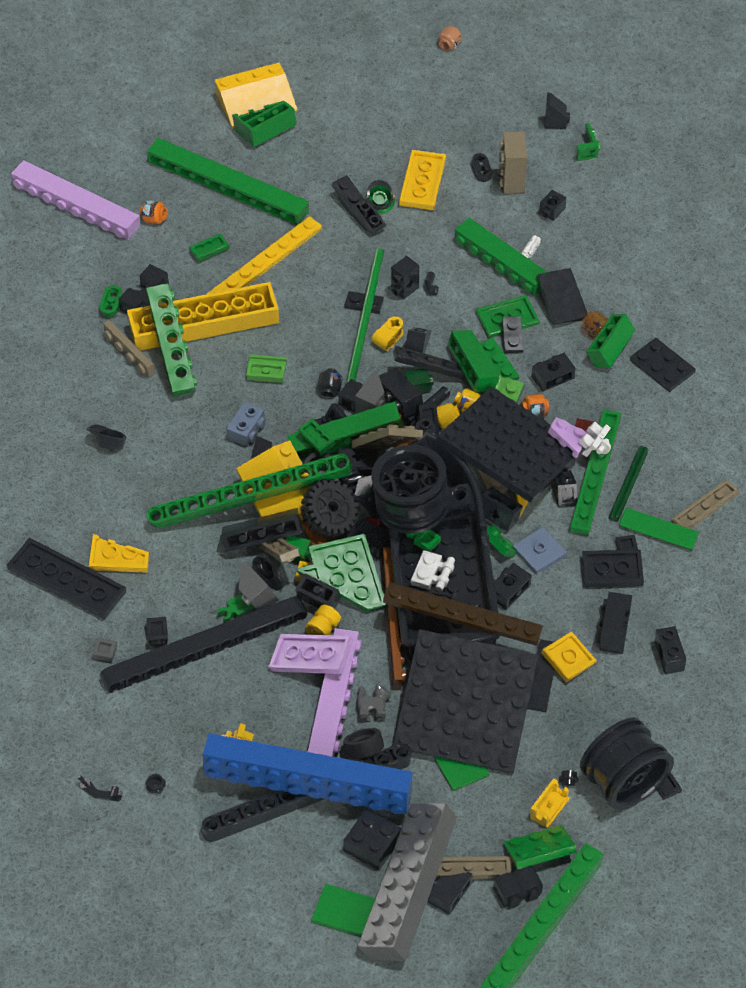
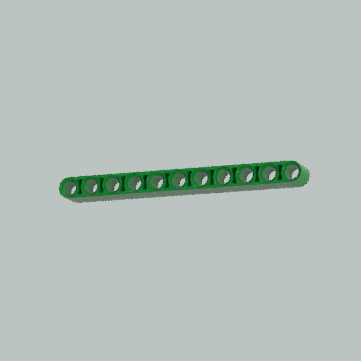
M337 454L153 506L147 511L146 517L155 528L168 527L313 486L325 479L345 477L351 473L352 465L346 455ZM340 463H347L345 467L338 468ZM322 468H328L325 473H319ZM304 473H309L307 478H301ZM291 478L289 483H282L284 479ZM266 484H272V486L269 489H264V486ZM248 489H253L251 494H245ZM235 494L233 499H227L228 495ZM216 499L214 504L208 505L210 500ZM198 504L196 509L190 510L192 505ZM179 509L178 514L171 515L174 510ZM156 515H161L158 520L153 521Z

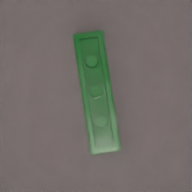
M625 508L619 524L620 527L692 551L699 535L698 531L629 508Z

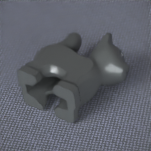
M377 683L374 697L365 696L366 690L363 686H360L358 688V709L361 722H371L369 718L371 714L376 716V722L385 721V702L391 697V692Z

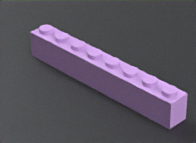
M24 160L11 173L12 183L17 189H23L32 196L36 195L46 203H52L61 210L65 209L76 217L84 218L88 223H94L105 231L109 230L119 238L123 237L129 240L140 228V216Z
M335 628L334 636H351L353 643L342 674H325L308 748V752L334 757L335 753H339L340 741H338V736L343 735L344 724H341L342 719H346L348 707H345V703L350 702L351 690L348 689L349 685L354 684L355 673H352L353 668H357L358 656H356V652L361 651L362 640H359L358 631Z

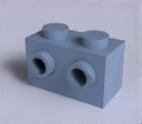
M244 402L227 427V440L248 447L251 442L256 440L258 430L263 429L265 426L264 410Z

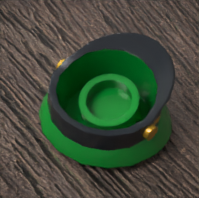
M375 180L369 185L364 199L368 198L379 214L392 210L395 205V197L390 185L383 180Z

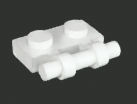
M423 550L412 576L411 585L430 590L433 584L436 585L435 589L438 592H442L449 582V574L453 572L455 559L448 557L447 561L443 563L441 562L442 555ZM437 571H441V575L436 576Z

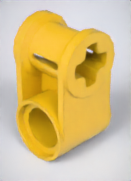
M395 316L389 318L383 326L375 331L371 342L388 352V349L392 348L403 337V320Z

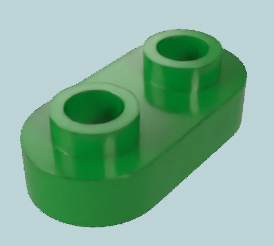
M112 285L104 290L99 305L102 316L110 318L118 313V299L122 295L120 287Z

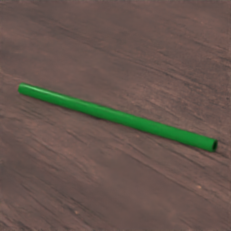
M380 248L375 251L346 384L350 379L356 381L384 256V250Z

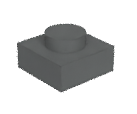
M97 638L92 653L93 659L112 662L117 649V641Z

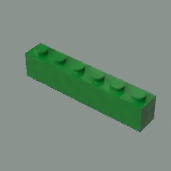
M470 217L455 228L454 240L459 246H464L472 255H477L485 264L494 267L499 274H504L512 283L521 286L526 293H531L535 296L541 291L536 276L546 273V270Z
M387 403L383 406L320 425L336 443L325 453L329 454L339 449L351 447L352 440L358 439L360 435H368V432H377V429L387 428L388 425H398V428H403L396 403ZM299 432L287 435L288 441H291L302 462L310 454L317 452Z

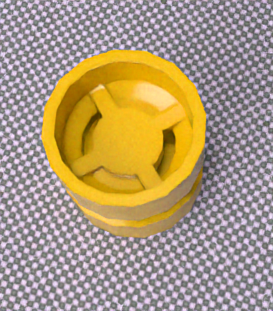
M321 605L314 614V617L306 624L305 630L309 635H331V631L341 622V616L329 605Z

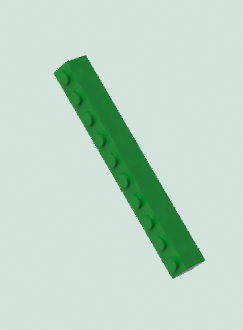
M157 138L147 150L149 163L292 224H300L309 213V201L238 172L212 159L205 158L183 147L172 144L169 141Z
M587 843L584 844L479 988L514 987L601 867L604 853Z

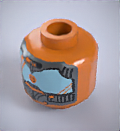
M148 200L141 206L140 216H142L144 222L158 225L167 218V208L160 201Z
M542 394L527 395L523 402L520 403L522 407L530 410L539 418L545 417L546 413L549 412L548 399Z

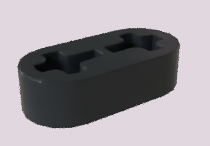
M482 153L473 155L472 167L477 180L488 182L492 178V170L487 156Z

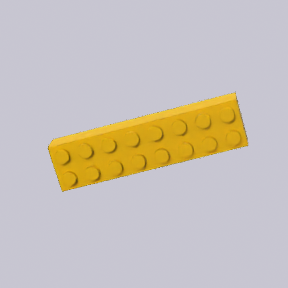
M270 282L173 301L174 306H177L179 311V317H177L178 324L182 323L184 334H181L182 340H186V342L279 323V308ZM166 303L158 305L160 308L168 307ZM145 306L127 310L128 324L134 345L140 351L159 347L150 307ZM164 320L163 324L169 326L172 324V321ZM169 337L167 339L170 343H174L177 341L175 337Z

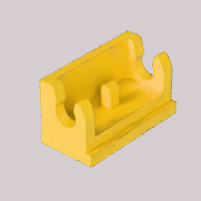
M554 778L531 807L530 813L531 820L547 829L570 799L568 797V788L565 787L561 790L558 787L559 782Z

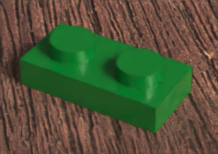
M494 525L487 526V535H489L491 544L503 556L514 557L517 554V551L513 548L514 544L501 535L502 532Z

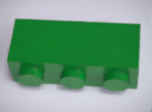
M611 314L586 351L595 367L610 368L635 332V328L626 314Z

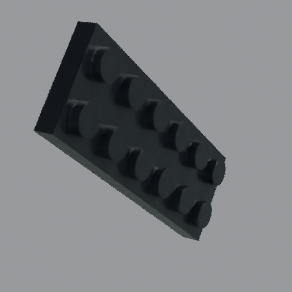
M30 537L7 564L8 570L103 619L108 616L127 592L125 586Z

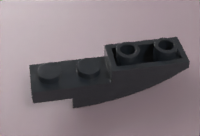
M348 175L332 182L333 189L341 198L340 203L362 228L372 234L386 227V223L368 198H363Z

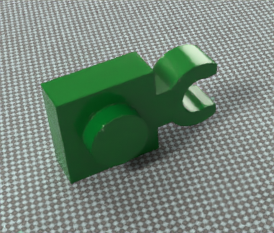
M432 530L420 533H405L408 538L414 539L416 546L427 552H431L441 542V536Z
M242 593L227 601V608L222 607L218 609V617L227 615L223 618V623L232 620L234 616L238 618L254 610L252 604L248 606L242 600Z

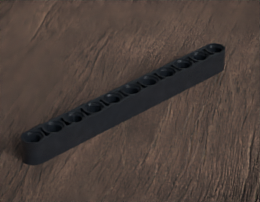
M290 597L109 666L101 671L100 677L107 692L114 693V690H122L132 686V683H140L150 679L153 675H161L168 672L169 669H176L187 665V662H195L205 658L208 654L213 655L221 652L226 647L231 648L239 645L244 640L249 641L260 637L263 633L267 634L278 630L281 626L286 627L296 623L299 619L304 620L308 613L299 597Z
M399 743L383 749L372 756L354 761L402 770L411 763V748L405 743ZM282 790L273 791L206 817L202 821L203 837L209 842H215L324 800V798H312L303 794L295 795Z

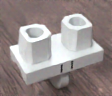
M594 422L586 430L588 433L583 435L578 442L585 448L582 453L584 456L587 457L595 449L598 454H607L610 451L611 445L607 438L603 439L610 430L607 424L602 428Z

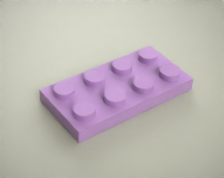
M280 634L269 669L272 672L342 674L353 639L351 636Z

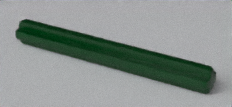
M638 447L609 514V519L617 522L621 517L648 454L647 447Z

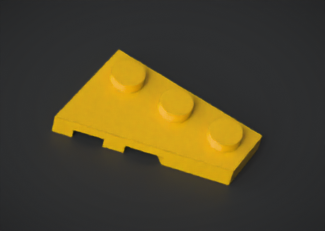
M93 534L89 568L96 571L148 573L150 556L147 551L128 545L122 546L116 544V541L110 539L108 541L103 540L98 535Z

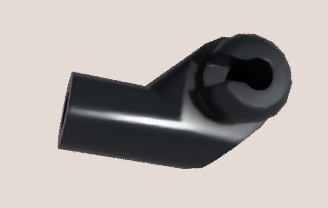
M432 271L426 274L424 283L429 295H438L439 287L433 286L435 273Z

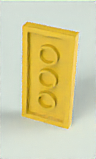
M412 150L399 206L427 210L435 209L446 163V154Z

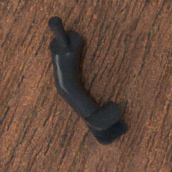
M82 775L77 776V779L81 781L79 786L92 797L110 799L116 802L121 800L123 792L119 791L118 786H113L111 791H101L93 785L89 778H83Z

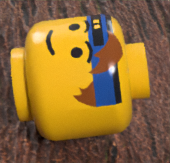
M466 388L462 393H457L454 402L457 403L459 412L463 413L481 396Z

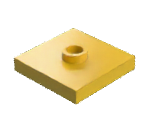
M572 631L544 648L541 652L566 683L597 662Z

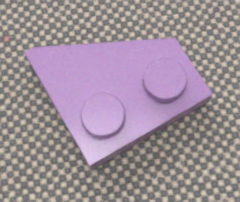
M557 417L548 431L563 447L568 446L573 451L572 456L578 457L583 448L578 442L587 432Z

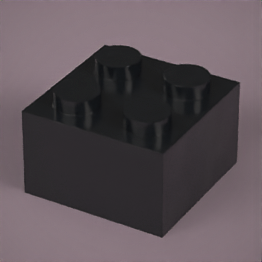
M365 809L343 840L344 852L380 871L394 851L401 827Z

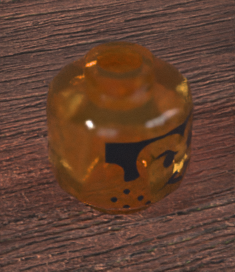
M590 311L582 321L584 323L583 329L596 338L608 318L600 311Z

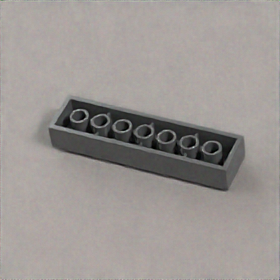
M446 803L410 805L358 945L359 949L369 960L406 961L457 820L456 815Z

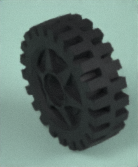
M325 479L314 484L303 495L304 498L301 500V504H303L301 511L305 512L302 514L303 519L307 518L305 524L307 526L311 525L310 530L312 532L316 530V535L320 536L323 534L324 538H335L343 535L358 520L359 510L356 508L359 507V504L354 502L356 500L354 495L351 496L353 491L351 488L346 490L347 485L345 483L340 485L341 481Z

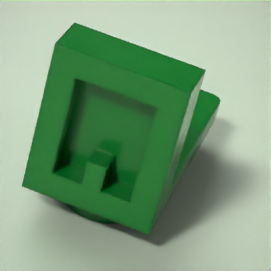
M585 123V136L588 143L580 144L576 147L577 161L598 158V151L601 150L600 142L596 141L595 130L591 128L590 123Z

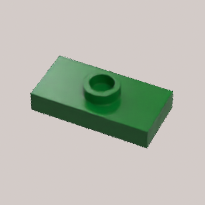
M220 233L190 246L189 251L197 262H201L228 250L229 244Z
M313 418L297 429L299 434L320 455L336 444L335 440Z

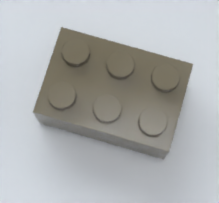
M504 132L503 140H500V150L503 151L499 152V162L502 163L499 164V175L502 176L500 177V188H503L504 194L525 193L527 167L525 132Z

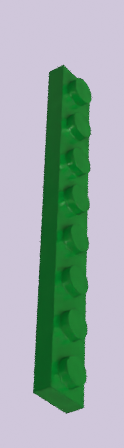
M603 409L599 426L603 428L607 424L610 427V430L603 439L607 438L609 440L611 449L607 454H598L596 449L591 452L570 526V532L589 536L622 413Z

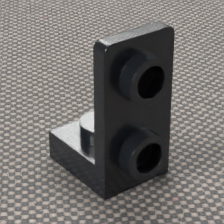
M565 469L554 480L557 485L559 507L577 505L578 501L576 480L572 471Z

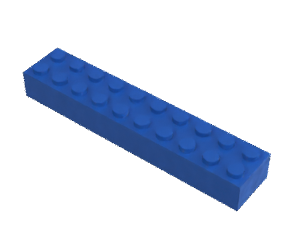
M211 733L208 734L202 754L204 775L212 779L220 778L232 783H246L253 787L261 786L274 791H287L295 795L303 794L312 798L329 799L332 802L350 803L353 806L361 805L374 810L391 811L394 814H407L412 796L413 772Z

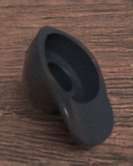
M91 425L86 429L97 436L99 447L110 451L119 449L126 440V435L122 432L102 425Z
M268 553L257 554L254 560H252L253 570L271 589L281 590L284 587V583L278 574L281 569V563Z

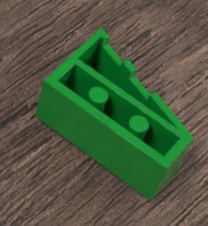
M285 100L265 105L264 109L254 111L250 109L248 113L243 115L232 114L235 131L253 147L297 125L295 110Z

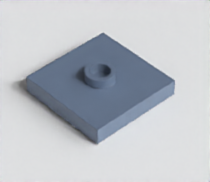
M544 527L513 546L517 551V555L536 575L567 556V551Z

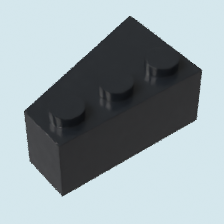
M609 592L608 599L603 600L602 610L605 611V615H601L599 627H602V632L598 631L596 642L600 643V651L623 654L632 595Z

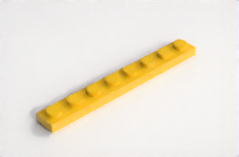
M309 216L207 294L247 287L321 231L322 225Z

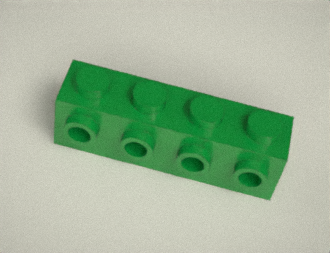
M452 331L447 346L473 391L486 392L490 387L495 389L499 382V374L494 369L492 362L488 359L485 350L481 347L473 331Z

